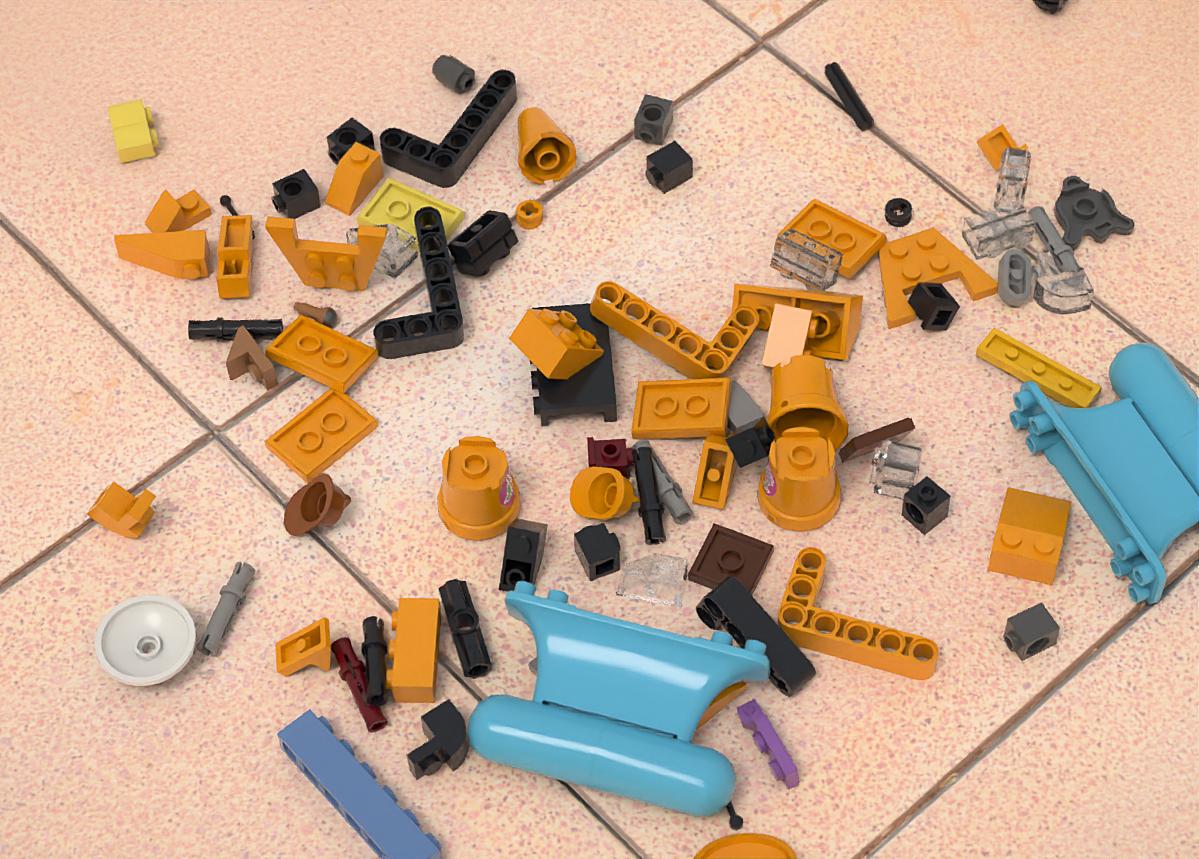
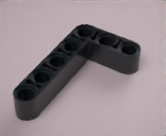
M505 69L495 71L439 145L399 128L384 130L379 137L383 162L392 168L441 188L454 186L515 105L517 90L514 73Z
M433 207L420 208L414 216L416 239L431 312L387 319L376 324L373 330L375 348L378 350V355L385 359L458 347L464 340L463 318L440 212ZM443 301L449 302L447 304H440ZM448 327H453V328H455V329H453V330H444L445 328H448ZM416 333H424V334L421 335V336H415V335H414V334H416ZM386 338H393L391 341H383Z

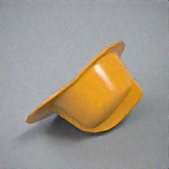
M587 467L578 473L570 489L572 508L578 515L586 518L606 520L622 517L629 511L632 503L639 502V498L634 495L633 485L630 480L622 476L620 471L613 468Z

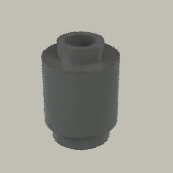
M441 55L433 64L432 73L435 75L436 80L457 94L467 92L473 87L475 71L454 56Z

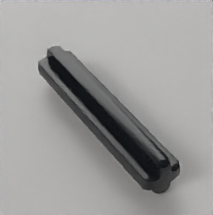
M832 62L827 64L824 74L854 122L862 131L867 128L870 129L873 126L874 119L839 63Z

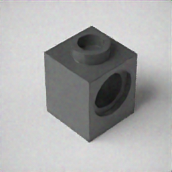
M645 94L634 119V139L663 145L673 121V101Z
M1041 602L1007 618L1003 638L1008 649L1012 652L1015 651L1021 661L1056 645L1060 627Z

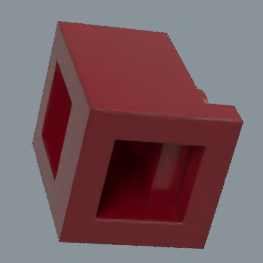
M587 437L589 467L613 468L620 471L622 476L628 478V467H634L632 456L633 447L626 448V439L594 441V437Z

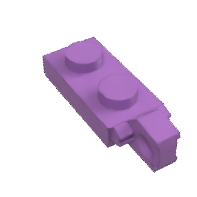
M752 699V701L738 706L737 712L743 728L753 730L752 738L761 754L764 752L768 754L771 759L768 762V766L776 781L782 779L788 790L799 785L797 766L767 715H764L757 701Z

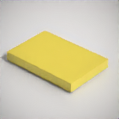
M388 178L358 215L357 224L387 227L386 238L419 252L414 216L420 208L433 207L440 212L446 241H448L464 220L465 212L394 179Z

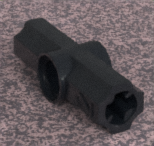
M458 579L446 581L443 586L438 588L464 677L475 679L485 676L488 671L492 670V664L481 632L479 616L474 609L467 583ZM462 627H471L468 630H459Z

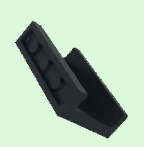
M590 303L532 308L537 310L548 309L556 312L564 310L571 313L577 319V324L583 330L594 335L597 339L596 343L604 350L601 357L568 379L547 378L538 368L537 371H531L532 390L538 389L539 396L533 397L534 416L541 415V426H548L547 417L595 412L604 413V422H617L616 394L608 325L592 315Z

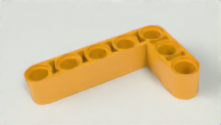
M612 281L601 282L597 286L590 303V311L594 317L691 379L724 378L750 340L759 322V314L755 308L744 304L739 305L732 311L712 342L709 343ZM602 299H607L611 303L604 302ZM628 315L634 316L638 320L631 319ZM738 322H742L746 326L740 325ZM654 332L661 333L664 337H660ZM723 344H727V345H729L731 348H727V347H725ZM681 349L687 350L690 354L683 352ZM707 366H712V367H714L717 371L711 370V369L708 368Z
M807 547L798 553L778 610L777 625L796 646L916 680H927L934 675L939 649L933 640L817 608L816 604L825 578L826 556L816 547ZM805 567H814V568H816V569H814V570H809V569H807V568H805ZM796 594H805L807 596L799 597ZM788 621H795V622H797L798 624L790 625V624H788V623H786V622H788ZM819 630H827V631H829V632H831V633L822 634V633H820V632H818V631H819ZM851 639H860L863 642L855 643ZM884 648H892L895 651L887 652ZM925 657L928 661H920L916 658Z

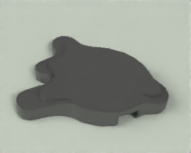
M1069 176L1064 179L1060 196L1055 202L1054 207L1055 218L1064 230L1063 241L1065 244L1071 246L1074 250L1080 245L1084 236H1091L1094 241L1101 243L1112 233L1123 235L1132 233L1135 225L1134 221L1117 210L1110 194L1103 188L1102 192L1089 188L1090 183L1084 182L1077 176Z

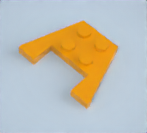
M267 216L265 229L304 285L315 288H337L346 291H365L387 233V227L359 225L357 232L358 245L299 239L295 219Z
M934 227L887 242L878 250L881 282L884 291V305L889 329L915 321V312L907 302L908 300L905 295L911 294L918 282L942 284L960 278L973 301L998 293V283Z

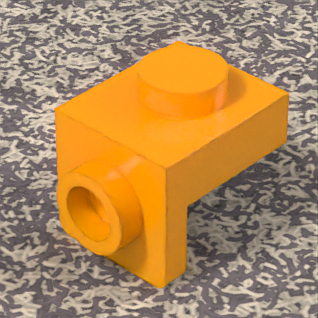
M1003 124L976 141L995 171L1005 165L1008 170L1024 160L1021 154L1029 149L1026 144L1018 147Z

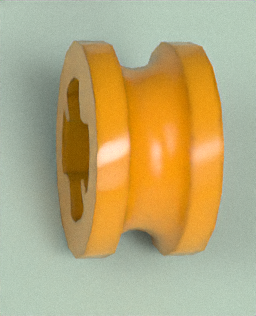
M525 200L518 204L516 218L520 227L529 230L535 229L542 224L543 207L539 202ZM527 212H533L532 216H527Z

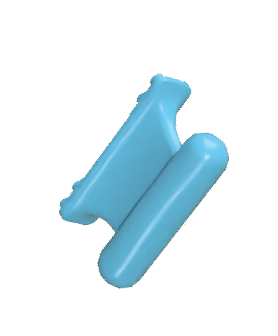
M1141 342L1130 344L1120 350L1109 366L1110 383L1120 400L1090 408L1066 407L1049 399L1035 382L1027 381L1022 383L1020 392L1013 394V401L1017 410L1010 412L1009 417L1015 429L1019 430L1023 427L1027 429L1030 434L1026 436L1029 450L1033 454L1042 451L1049 463L1054 465L1110 546L1115 557L1110 560L1111 568L1117 577L1127 574L1132 584L1128 585V592L1135 603L1145 600L1147 603L1153 604L1160 600L1166 583V572L1161 563L1164 553L1179 535L1199 523V397L1164 351L1154 344Z
M518 581L515 591L507 592L505 604L509 615L525 623L533 634L538 659L535 691L532 701L500 694L491 695L477 704L470 716L468 726L469 742L477 755L498 764L696 817L713 816L724 809L735 791L736 775L733 765L722 753L712 748L693 744L691 741L706 709L725 688L741 681L766 682L768 680L770 661L764 655L767 646L756 640H747L743 649L731 646L733 637L725 632H713L711 640L699 637L691 638L577 609L576 606L567 604L569 595L565 592L551 589L546 599L535 596L536 587L533 584Z

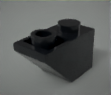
M516 518L508 526L499 590L515 591L518 581L535 585L544 554L548 524Z

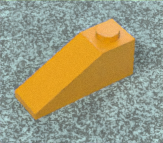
M205 230L114 235L119 259L177 279L209 277L210 248Z

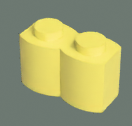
M142 99L107 106L120 162L125 163L155 156L154 147L159 146L155 128L149 130L148 126L154 124L150 106L144 108Z

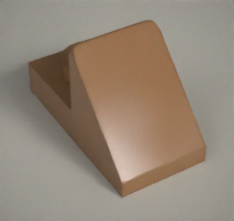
M244 325L239 327L226 361L229 379L234 380L249 372L256 383L260 381L267 391L278 385L274 366Z

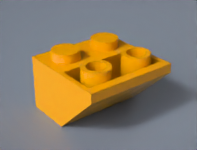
M528 309L509 337L519 350L547 378L568 379L604 353V350L596 343L597 339L595 336L583 330L577 324V319L571 313L564 310L556 312L548 309Z

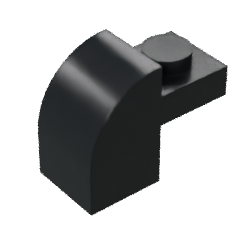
M448 699L420 716L423 733L429 741L407 754L409 771L416 780L424 775L434 774L445 762L454 772L462 765L467 756L468 739L466 724L460 712L451 700Z

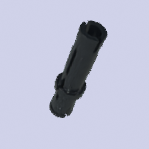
M223 317L206 321L189 320L188 335L189 340L217 339V342H224V339H234L238 328L244 325L253 339H276L283 332V320H224Z
M639 447V453H637L636 449L632 450L640 499L638 514L639 517H642L645 543L656 545L666 541L662 522L664 507L662 504L660 505L652 448Z
M377 616L367 617L362 622L364 643L362 642L361 653L365 657L366 702L371 705L373 697V707L384 706L388 702L385 663L388 644L384 640V621L380 618L377 625Z

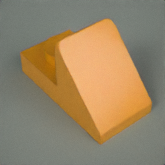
M194 189L176 200L167 190H164L147 217L145 225L152 233L185 231L211 216V208Z
M323 617L275 643L277 673L287 677L309 664L325 671H330L331 643L329 619Z

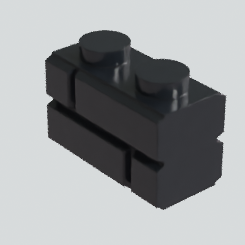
M488 210L448 243L449 251L452 257L455 258L454 262L461 274L475 277L483 276L490 271V266L494 262L510 254V249L519 241L515 231L511 228L512 224L507 214Z

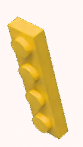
M993 328L977 347L976 355L1023 382H1035L1043 393L1068 407L1090 408L1101 393V386L996 328Z

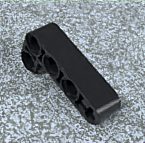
M729 576L705 595L696 606V613L706 626L715 630L722 625L741 648H745L747 640H756L767 646L764 655L770 661V675L768 679L785 696L791 697L815 676V668L809 659L734 577Z

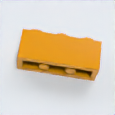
M399 598L398 611H392V631H396V640H390L389 659L394 660L393 669L387 670L386 683L387 690L393 691L394 702L435 703L442 616L439 598Z

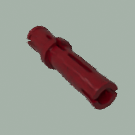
M348 637L337 639L331 644V650L340 667L339 675L343 681L347 682L355 703L366 723L368 732L380 731L388 724L381 707H373L372 697V704L368 708L361 694L363 690L365 696H367L365 664L358 659ZM348 662L351 663V665H352V667H353V669H354V672H355V674H356V676H357V678H355V679H354V676H353V674H352V672H351V670H350V668H349V666H348Z

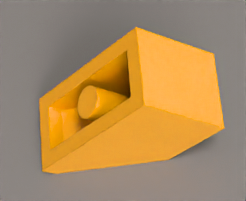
M355 142L337 165L325 204L350 216L384 177L381 154Z
M710 434L704 440L692 503L724 510L737 467V462L725 440L727 437Z

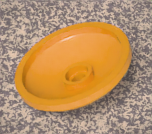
M739 833L724 836L708 843L696 853L693 859H797V856L787 843L776 837L760 833Z

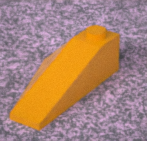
M736 283L734 284L732 311L742 304L752 306L759 314L757 327L769 331L775 303L810 310L814 313V319L818 320L815 338H809L807 350H810L811 354L817 357L847 360L860 328L863 295Z

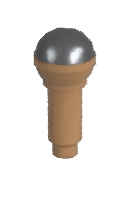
M296 302L293 309L298 311L299 314L315 319L316 322L329 328L337 322L338 315L331 307L317 308L304 302Z

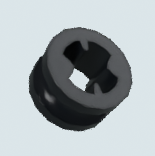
M893 198L886 203L885 219L888 224L893 227H904L911 222L912 206L908 200ZM900 210V213L903 211V214L897 215V212L893 214V211Z

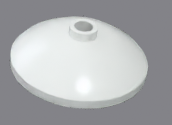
M160 595L136 596L116 605L102 619L95 635V652L101 667L115 680L133 686L154 685L170 679L186 666L195 650L196 629L189 612L177 601ZM148 649H154L153 652L145 654V651Z

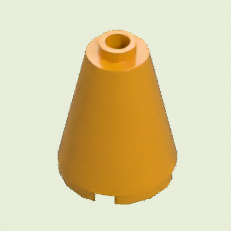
M537 107L525 109L518 117L519 168L529 181L537 184H544V181L552 179L554 182L560 181L576 165L575 145L542 109Z

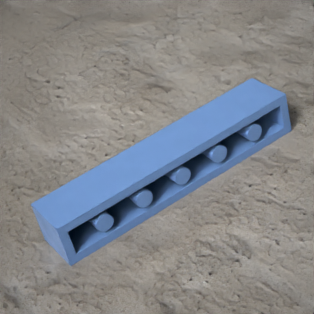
M309 709L277 733L282 751L380 859H441L440 850L442 847L434 835L430 832L425 835L418 827L420 823L416 816L409 809L403 811L397 804L398 799L394 792L387 785L381 787L375 780L376 775L366 762L360 764L355 759L354 750L345 739L339 741L332 734L334 730L325 717L321 716L318 718Z

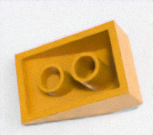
M1008 487L996 529L988 571L1053 586L1072 501Z

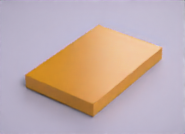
M815 198L777 234L779 243L849 279L887 242L886 234Z
M300 314L265 349V355L273 361L344 394L378 359V350Z
M730 377L638 381L631 430L633 439L708 437L710 434L726 436L732 391Z
M330 388L264 442L269 451L308 484L378 427V422L348 395Z

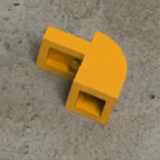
M112 482L103 489L87 512V515L114 533L126 538H138L155 514L150 505L156 496L147 489L133 496L116 482Z

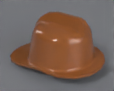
M321 473L291 497L284 513L286 531L290 535L300 536L315 526H333L341 518L344 509L351 503V497L345 494L339 486L333 484L332 478L328 474Z

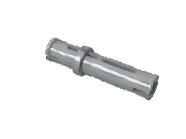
M1042 206L1030 209L1026 214V218L1049 251L1052 264L1059 267L1068 284H1075L1081 281L1085 273L1075 260L1073 249L1065 244Z
M647 439L640 440L632 446L633 450H637V453H639V447L652 448ZM652 448L659 501L667 507L675 523H685L691 519L693 510L681 494L682 488L671 479Z
M237 562L227 585L221 588L219 593L221 597L197 645V650L207 656L210 654L211 657L217 655L236 610L246 599L244 594L256 572L251 565L244 562L242 566L241 562Z

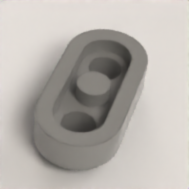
M1008 250L998 264V294L1004 302L1012 306L1022 305L1031 294L1032 264L1029 257L1020 250Z

